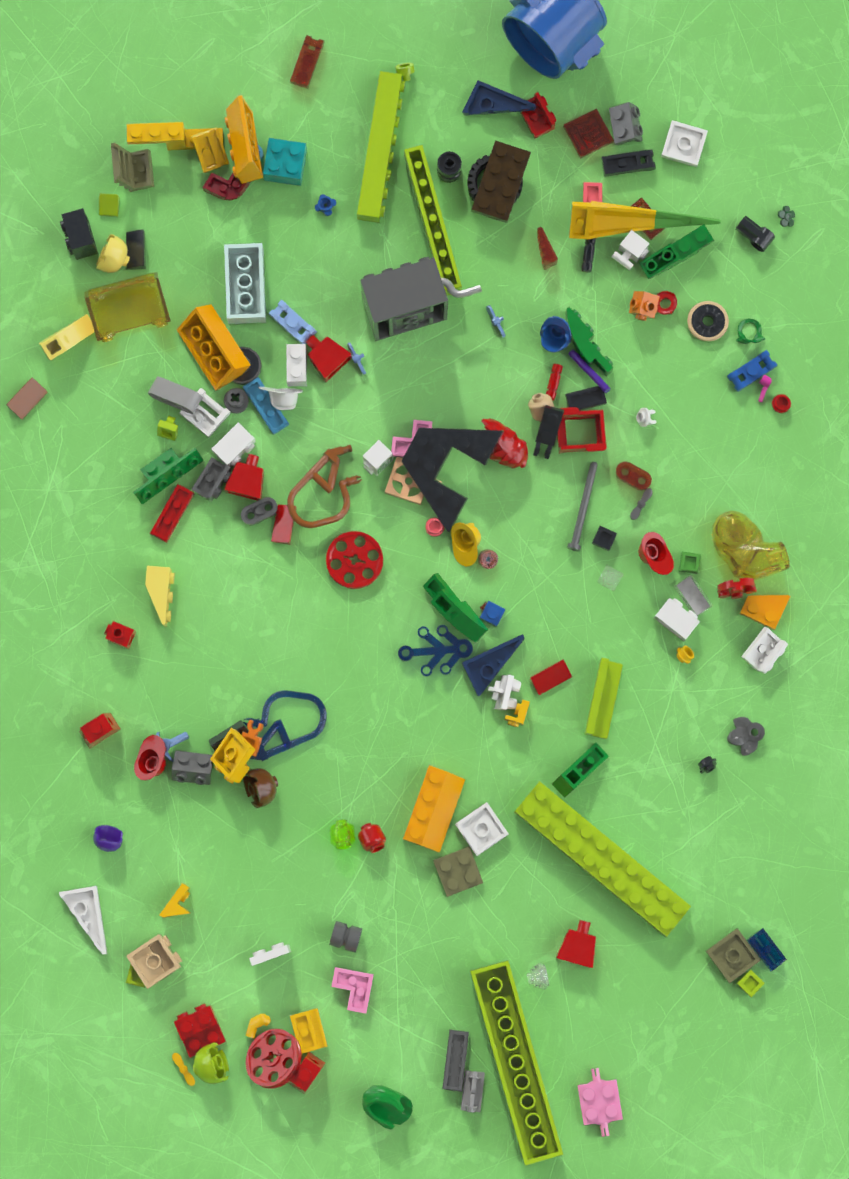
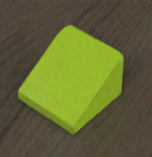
M99 194V215L118 217L120 198L117 194Z

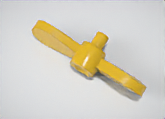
M174 1053L172 1055L174 1063L180 1068L179 1070L184 1075L187 1084L193 1086L195 1078L188 1071V1067L184 1065L181 1055Z

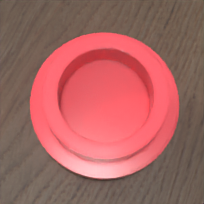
M430 518L426 522V532L430 536L437 537L443 533L444 526L439 518Z

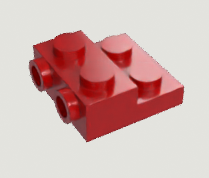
M202 1004L194 1008L196 1012L188 1015V1012H184L176 1016L178 1020L174 1021L190 1058L208 1044L217 1043L220 1045L226 1042L211 1005L207 1007L206 1004Z

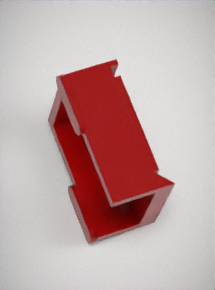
M577 407L560 408L564 410L557 434L559 454L606 450L603 410L579 411ZM595 419L596 444L567 446L565 420Z

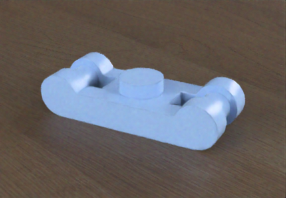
M283 300L278 303L275 310L272 309L268 313L300 344H306L310 336L317 333L311 325L303 320ZM283 311L287 313L284 318L280 316ZM303 328L306 331L301 335L298 332Z

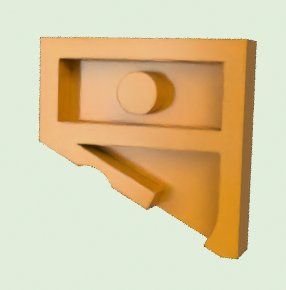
M747 596L739 614L775 630L790 596Z

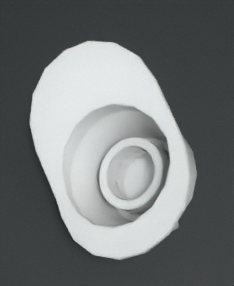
M258 387L259 389L269 391L271 404L278 410L294 409L298 394L303 392V390L295 388L276 389Z

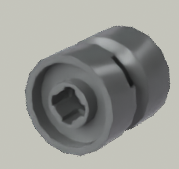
M336 921L329 945L338 948L344 946L345 950L356 953L363 928L353 925L348 928L346 923Z

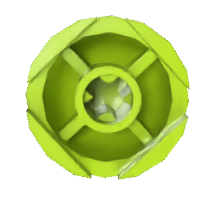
M211 1043L202 1047L196 1053L194 1059V1074L203 1082L209 1084L224 1082L229 1077L226 1076V1072L229 1071L228 1060L223 1049L218 1050L216 1047L218 1046L217 1043Z

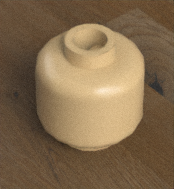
M542 393L532 396L528 407L533 419L541 422L545 405L555 407L551 396Z

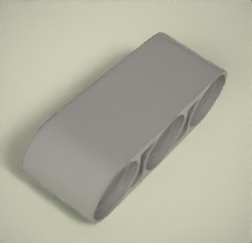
M158 376L148 392L152 398L190 414H194L203 398L199 393Z

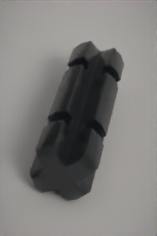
M596 238L585 240L586 245L584 247L581 269L583 272L589 273L592 271Z

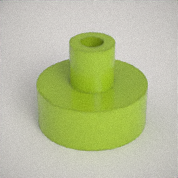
M402 63L395 66L396 73L402 74L403 81L411 80L410 74L415 72L413 63Z

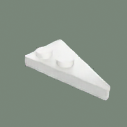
M97 886L59 892L60 897L70 908L72 914L75 915L77 921L92 939L102 955L108 954Z

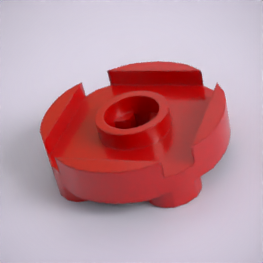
M739 578L740 581L733 582V580L720 583L717 586L718 597L727 598L731 596L732 599H739L743 597L744 593L757 592L755 581L753 578Z

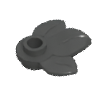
M746 717L735 718L733 722L736 729L729 733L727 741L734 745H741V754L743 756L749 755L757 749L758 741L763 739L765 735V729L760 723H752ZM752 729L758 730L757 736L752 735Z

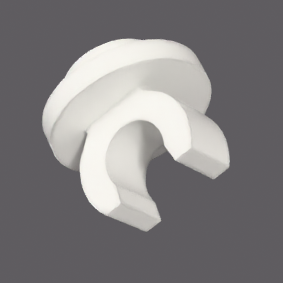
M641 408L636 415L638 424L641 427L655 424L656 420L650 419V415L655 414V410Z

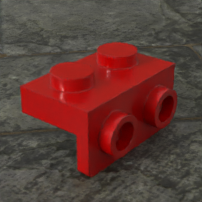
M536 92L534 97L527 100L536 104L535 111L520 112L534 139L554 130L556 122L555 115L552 111L549 112L546 107L548 104L545 97L540 96L539 92Z

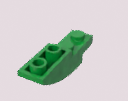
M705 224L673 244H668L639 264L648 279H651L697 254L699 250L714 242V239Z
M568 307L565 313L566 322L570 327L571 341L577 353L589 366L595 363L607 377L613 370L612 361L600 353L601 350L595 342H590L594 337L593 328L588 323L584 324L577 310H572Z
M439 573L433 574L423 585L424 589L432 597L431 604L452 626L473 642H478L488 631V628L468 603L459 600Z

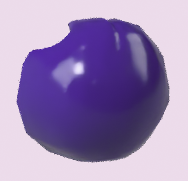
M110 825L97 826L93 836L94 844L98 849L105 852L116 851L122 845L123 832Z

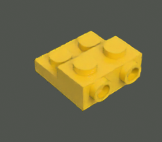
M231 728L210 760L215 764L214 768L224 774L225 780L232 784L234 782L240 783L250 769L246 763L256 749L237 730Z

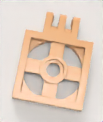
M396 457L385 494L421 505L424 497L422 492L408 497L410 489L413 487L418 488L409 472L405 475L396 473L397 469L403 466V458ZM406 478L412 479L410 485L405 483ZM393 480L402 484L403 487L400 494L394 489Z

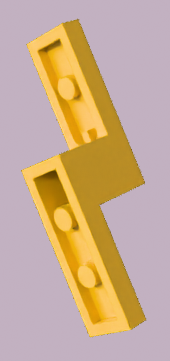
M183 122L127 124V144L166 143L168 150L195 149L191 136L214 128L185 129ZM217 128L224 146L223 128Z

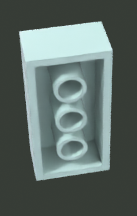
M262 243L224 245L228 324L266 323L264 249Z

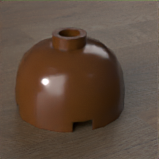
M256 768L249 770L246 776L243 777L246 794L248 797L252 796L254 801L251 803L255 808L266 806L273 801L277 793L276 787H278V781L275 776H272L265 769Z

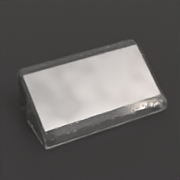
M689 575L674 586L690 611L694 612L697 616L712 607L711 602L692 575Z

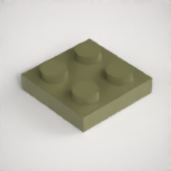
M470 846L433 860L447 897L483 883Z
M738 928L705 951L728 983H731L761 961Z

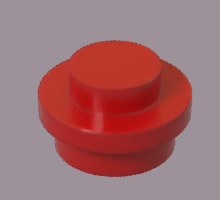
M779 394L772 400V408L777 413H785L791 407V400L784 394Z

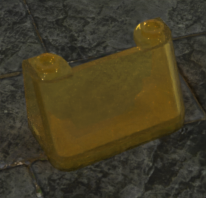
M157 272L96 287L85 292L84 298L97 341H111L118 332L152 324L157 325L159 328L168 325L167 322H171Z

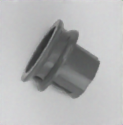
M230 389L224 396L225 407L231 413L237 414L245 411L249 404L248 395L242 389ZM233 395L235 397L239 395L240 401L238 403L236 401L232 402Z

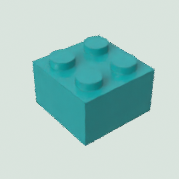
M269 138L263 170L264 181L301 186L307 153L306 143Z

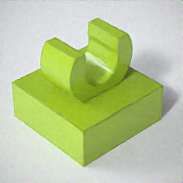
M168 416L166 421L160 420L157 425V436L175 441L178 435V425L174 423L176 418Z

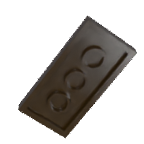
M495 140L471 212L505 223L508 222L531 155L530 151Z

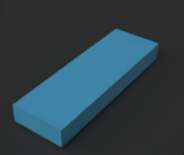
M257 377L243 386V389L274 435L287 427L289 423L282 412L271 404L269 392L258 388L265 386Z

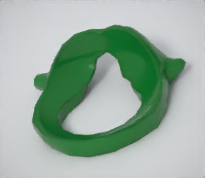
M748 318L741 321L738 325L739 338L736 339L737 342L748 344L751 342L759 343L765 340V337L762 336L761 324L757 320ZM746 323H752L757 328V333L753 340L747 339L742 333V327Z

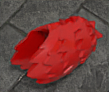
M491 418L482 419L481 422L485 425L484 428L486 430L504 431L490 459L512 469L519 466L525 468L528 460L527 443L518 438L515 431L506 427L501 422Z

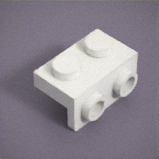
M764 627L741 657L756 671L766 674L772 669L777 658L785 652L788 643L780 640L769 628Z

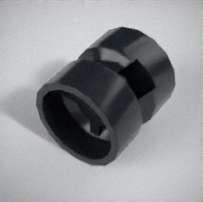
M447 151L439 156L437 173L442 181L451 183L459 179L462 161L458 154Z

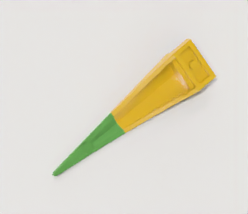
M591 201V203L572 202L569 238L593 239L628 233L631 230L635 232L670 227L720 224L721 220Z

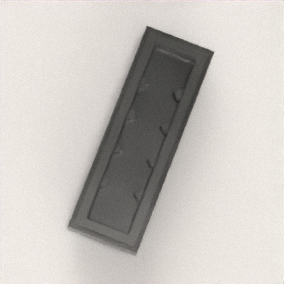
M449 1029L442 1089L462 1092L469 1032Z

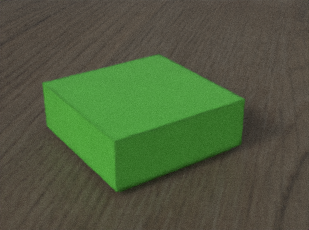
M682 551L679 571L698 574L701 554Z

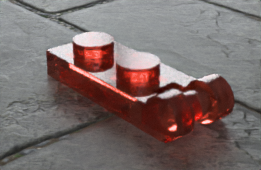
M306 35L290 79L291 84L309 88L325 40L312 39V36ZM310 46H313V47H316V48H315V50H311V49H309V47H310Z

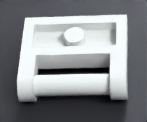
M200 388L197 393L203 397L202 401L216 411L219 416L215 418L200 405H198L194 414L182 410L179 413L209 438L230 415L231 411L221 407L206 394L204 389Z

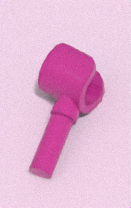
M764 375L759 382L764 387L761 390L758 402H763L765 393L772 382L771 378L767 375Z

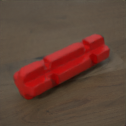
M553 364L547 387L548 390L546 391V394L551 396L552 401L555 400V391L558 389L560 374L563 366L560 364Z

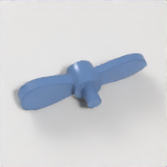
M490 305L486 306V310L492 318L493 326H497L502 337H505V332L500 325L501 321L504 320L503 316L500 318L496 317Z
M348 343L347 346L353 355L354 363L358 364L363 375L366 374L360 362L361 358L365 357L364 354H356L351 343Z

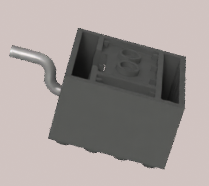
M434 257L421 258L418 260L419 262L411 264V262L400 265V268L394 270L393 268L383 270L381 274H368L360 280L362 301L375 341L447 320L448 298L444 286L453 297L464 298L482 292L480 285L464 290H456L451 281L441 278Z

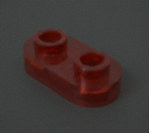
M627 461L619 463L616 468V477L622 482L640 491L650 487L652 478L645 470ZM626 469L628 474L623 475L621 471ZM643 478L645 483L640 484L638 479Z

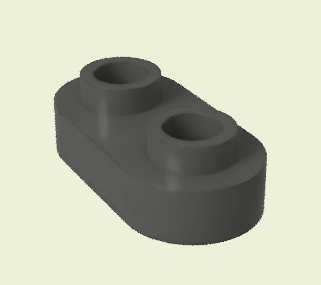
M263 498L243 508L241 518L245 524L250 526L260 523L277 513V503L273 498ZM271 505L272 509L270 511H266L265 506ZM253 513L255 516L253 519H248V514Z

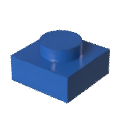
M488 601L480 619L497 627L506 609Z

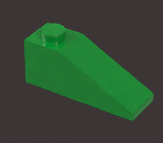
M594 743L552 785L565 798L601 765L609 755L597 743Z

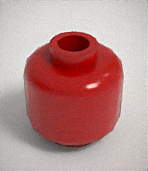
M367 823L361 827L358 839L365 851L376 853L385 847L386 837L379 825Z

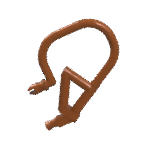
M351 445L328 449L322 458L290 491L287 507L292 519L300 526L305 528L324 526L341 520L348 513L350 496L346 486L349 487L350 485L360 483L362 479H357L361 478V476L347 477L339 482L344 499L343 508L337 515L313 522L301 519L296 513L294 498L311 479L330 494L334 489L340 464L338 456L352 452ZM330 461L332 465L327 483L318 472Z

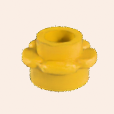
M685 645L677 649V658L680 662L689 664L694 658V653L690 647Z

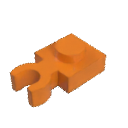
M249 720L247 724L249 731L248 733L242 732V736L256 749L252 756H257L262 738L257 735L263 730L264 725L259 723L258 728L254 729V721Z

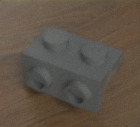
M630 102L609 108L614 143L621 145L634 140L641 142L643 129L639 122V108Z
M211 457L192 487V491L210 502L214 498L217 499L222 492L221 486L224 482H228L232 474L230 473L231 467Z
M176 750L172 765V780L181 783L190 782L198 785H210L213 762L210 760L212 755Z

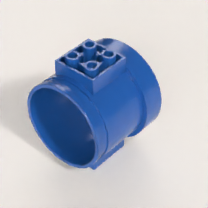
M510 0L514 8L502 19L503 31L520 57L540 74L548 78L557 79L566 70L573 71L585 68L588 65L587 61L601 52L600 48L604 45V42L597 34L607 25V17L598 0Z

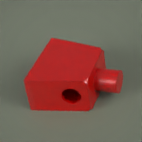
M313 335L306 342L312 349L308 357L325 382L329 381L352 359V354L329 337H325L320 342Z
M248 454L246 464L236 463L225 486L226 493L256 501L262 499L264 470L257 467L258 456Z
M103 713L80 727L79 733L89 749L121 730L111 713Z
M579 920L577 931L568 929L557 952V959L593 968L596 936L588 934L590 922Z
M309 1052L300 1064L295 1076L288 1083L305 1094L325 1065V1062Z

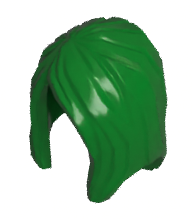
M373 1085L363 1094V1110L371 1119L386 1129L392 1130L395 1127L393 1124H403L412 1114L413 1105L411 1100L391 1088L383 1085Z

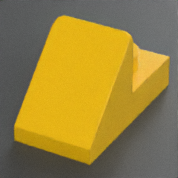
M182 883L162 910L160 916L171 917L190 914L191 912L179 904L181 901L184 903L189 897L190 893L188 891L190 887Z

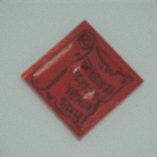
M597 108L563 125L580 159L614 142Z

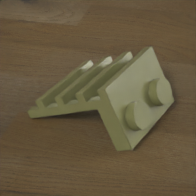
M111 143L114 183H119V186H124L130 192L154 187L151 151L145 149L130 153L118 144Z

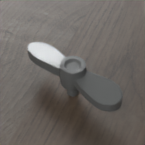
M648 488L644 491L641 500L638 501L637 506L630 514L632 520L639 517L641 509L645 507L646 502L652 496V489Z

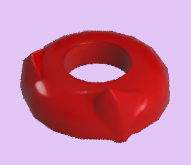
M669 291L659 292L657 296H660L657 312L662 315L673 314L677 307L675 294ZM662 300H670L671 305L668 308H662L660 306Z

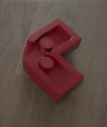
M211 173L202 188L203 191L221 200L230 201L242 196L251 181L242 184L238 177L235 178L234 173H232L228 180Z

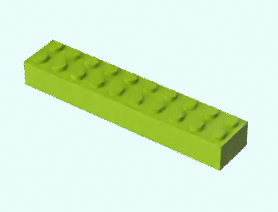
M540 781L515 810V814L664 937L670 934L691 908L686 901Z
M506 960L471 970L473 984L524 1164L529 1165L563 1155L509 961Z

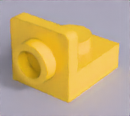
M522 699L521 704L517 703L514 714L518 716L515 718L506 715L505 720L508 721L507 724L514 727L523 725L530 702Z

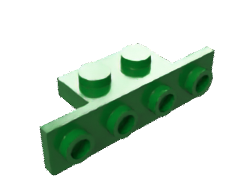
M170 448L140 469L148 481L133 491L140 503L144 504L203 462V458L196 448L181 458Z

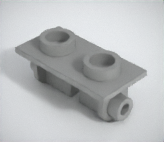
M465 1070L461 1110L467 1112L481 1111L485 1072Z

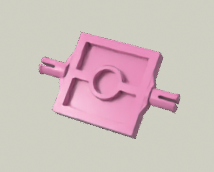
M599 1068L591 1069L593 1081L577 1085L583 1124L600 1125L601 1137H604L605 1132L606 1136L610 1135L608 1129L610 1122L623 1120L617 1079L602 1080L600 1079Z

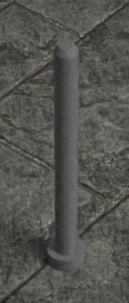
M596 462L590 463L572 541L567 546L569 550L580 551L581 549L579 541L598 466Z

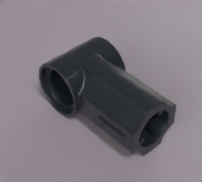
M747 216L740 221L735 229L750 240L751 245L760 252H764L775 239L773 232L766 227H760Z

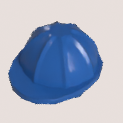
M557 316L548 317L544 321L540 330L543 348L555 353L568 347L571 342V330L568 323Z

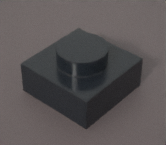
M599 526L592 544L610 551L617 533Z

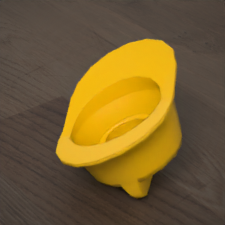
M456 523L451 529L454 557L461 565L465 567L472 566L477 560V546L480 544L481 534L474 526V523Z

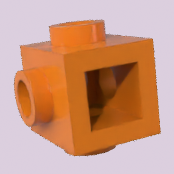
M634 291L630 301L629 313L636 315L635 319L646 321L647 318H655L660 296L645 291Z

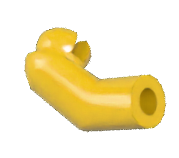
M260 1013L251 1018L245 1036L255 1038L259 1027L270 1024V1017Z

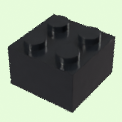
M84 209L61 214L63 221H60V225L67 238L65 242L70 255L74 254L76 260L98 254L89 219Z

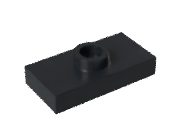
M599 386L565 394L568 408L577 407L579 411L607 404L605 393Z

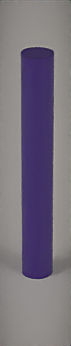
M572 349L568 355L604 393L609 392L611 388Z

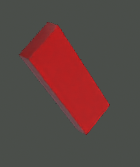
M177 484L150 534L167 543L195 493Z

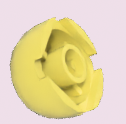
M110 234L106 240L108 244L105 247L103 246L96 269L107 273H114L119 271L122 266L126 267L130 257L127 256L128 248L126 243L121 238Z

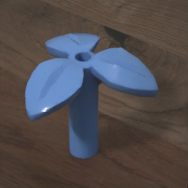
M187 732L172 739H163L166 748L164 757L166 759L174 761L170 757L168 750L189 739Z

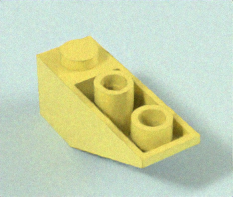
M88 314L39 342V345L47 358L52 360L97 331Z
M147 566L145 585L162 625L167 627V622H171V611L168 609L169 603L173 601V592H170V586L174 584L175 573H172L170 567Z

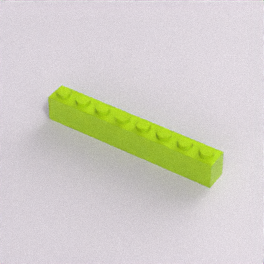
M380 71L357 220L380 223V217L384 218L385 206H382L383 199L387 200L388 188H385L386 181H390L391 170H388L389 163H393L394 152H391L392 145H396L397 135L394 134V129L398 128L400 119L397 116V110H401L402 99H399L400 92H404L405 88L402 74Z
M423 145L404 149L406 165L432 258H435L441 278L451 281L456 290H462ZM444 286L446 295H447V296L451 295V294L448 292L447 288Z

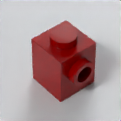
M113 621L111 625L108 624L104 635H106L105 639L107 641L129 649L136 631Z

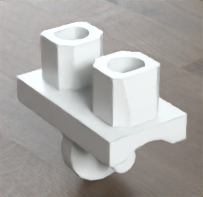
M502 675L501 681L496 680L494 687H488V691L493 692L492 700H496L494 709H516L517 699L509 697L511 691L519 692L521 682L514 679V676Z

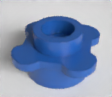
M322 194L319 197L318 204L315 205V210L330 216L333 207L337 204L336 200Z

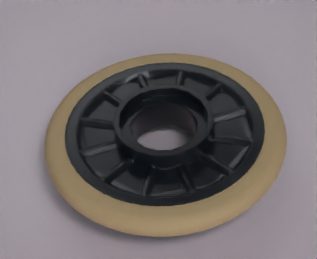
M703 301L696 304L690 310L687 324L690 332L697 339L715 341L721 338L727 331L729 319L727 312L721 305L712 301ZM704 317H711L713 324L706 326L703 323Z

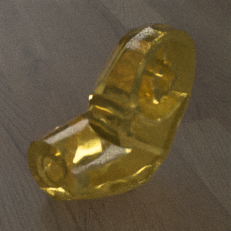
M728 511L722 513L712 525L714 546L718 555L728 564L734 577L759 580L789 569V557L782 542H764L762 532L746 515L738 511Z

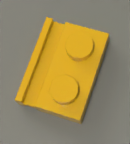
M217 127L191 136L204 173L229 164Z
M318 1008L290 1015L294 1034L300 1044L302 1054L328 1047Z

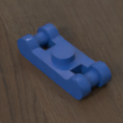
M767 350L727 376L728 380L732 381L735 385L734 388L737 392L778 366L775 361L771 360ZM761 361H763L766 364V367H764L763 369L759 365ZM741 374H742V376H743L744 379H745V380L742 381V382H741V380H740L739 377H738V376H740Z

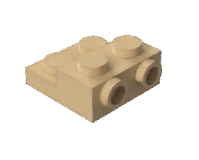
M158 934L126 956L147 989L182 967L180 965L182 959L177 952L173 953L169 946L172 944L166 935L162 937L161 934Z

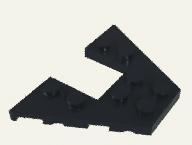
M419 428L402 459V463L448 532L451 531L468 498L436 480L447 457L454 447L486 465L504 433L503 430Z

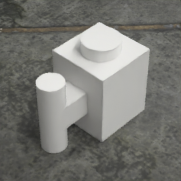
M631 230L619 246V250L623 254L620 255L615 251L612 258L630 271L634 264L629 259L631 258L636 263L640 258L643 260L649 253V242Z

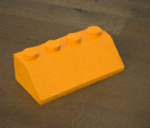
M240 95L226 109L227 117H225V123L230 132L227 134L228 141L232 145L230 155L235 163L233 173L235 178L238 177L243 184L263 178L253 112L243 96Z
M212 304L196 307L177 328L181 338L215 391L241 376L249 368L250 363Z
M429 765L403 840L440 853L465 779Z

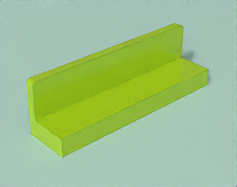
M607 658L600 659L585 729V735L603 739L608 738L623 667L622 664L611 662Z

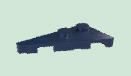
M477 80L462 113L464 115L535 111L537 106L534 103Z
M523 634L462 662L477 696L484 692L524 641Z

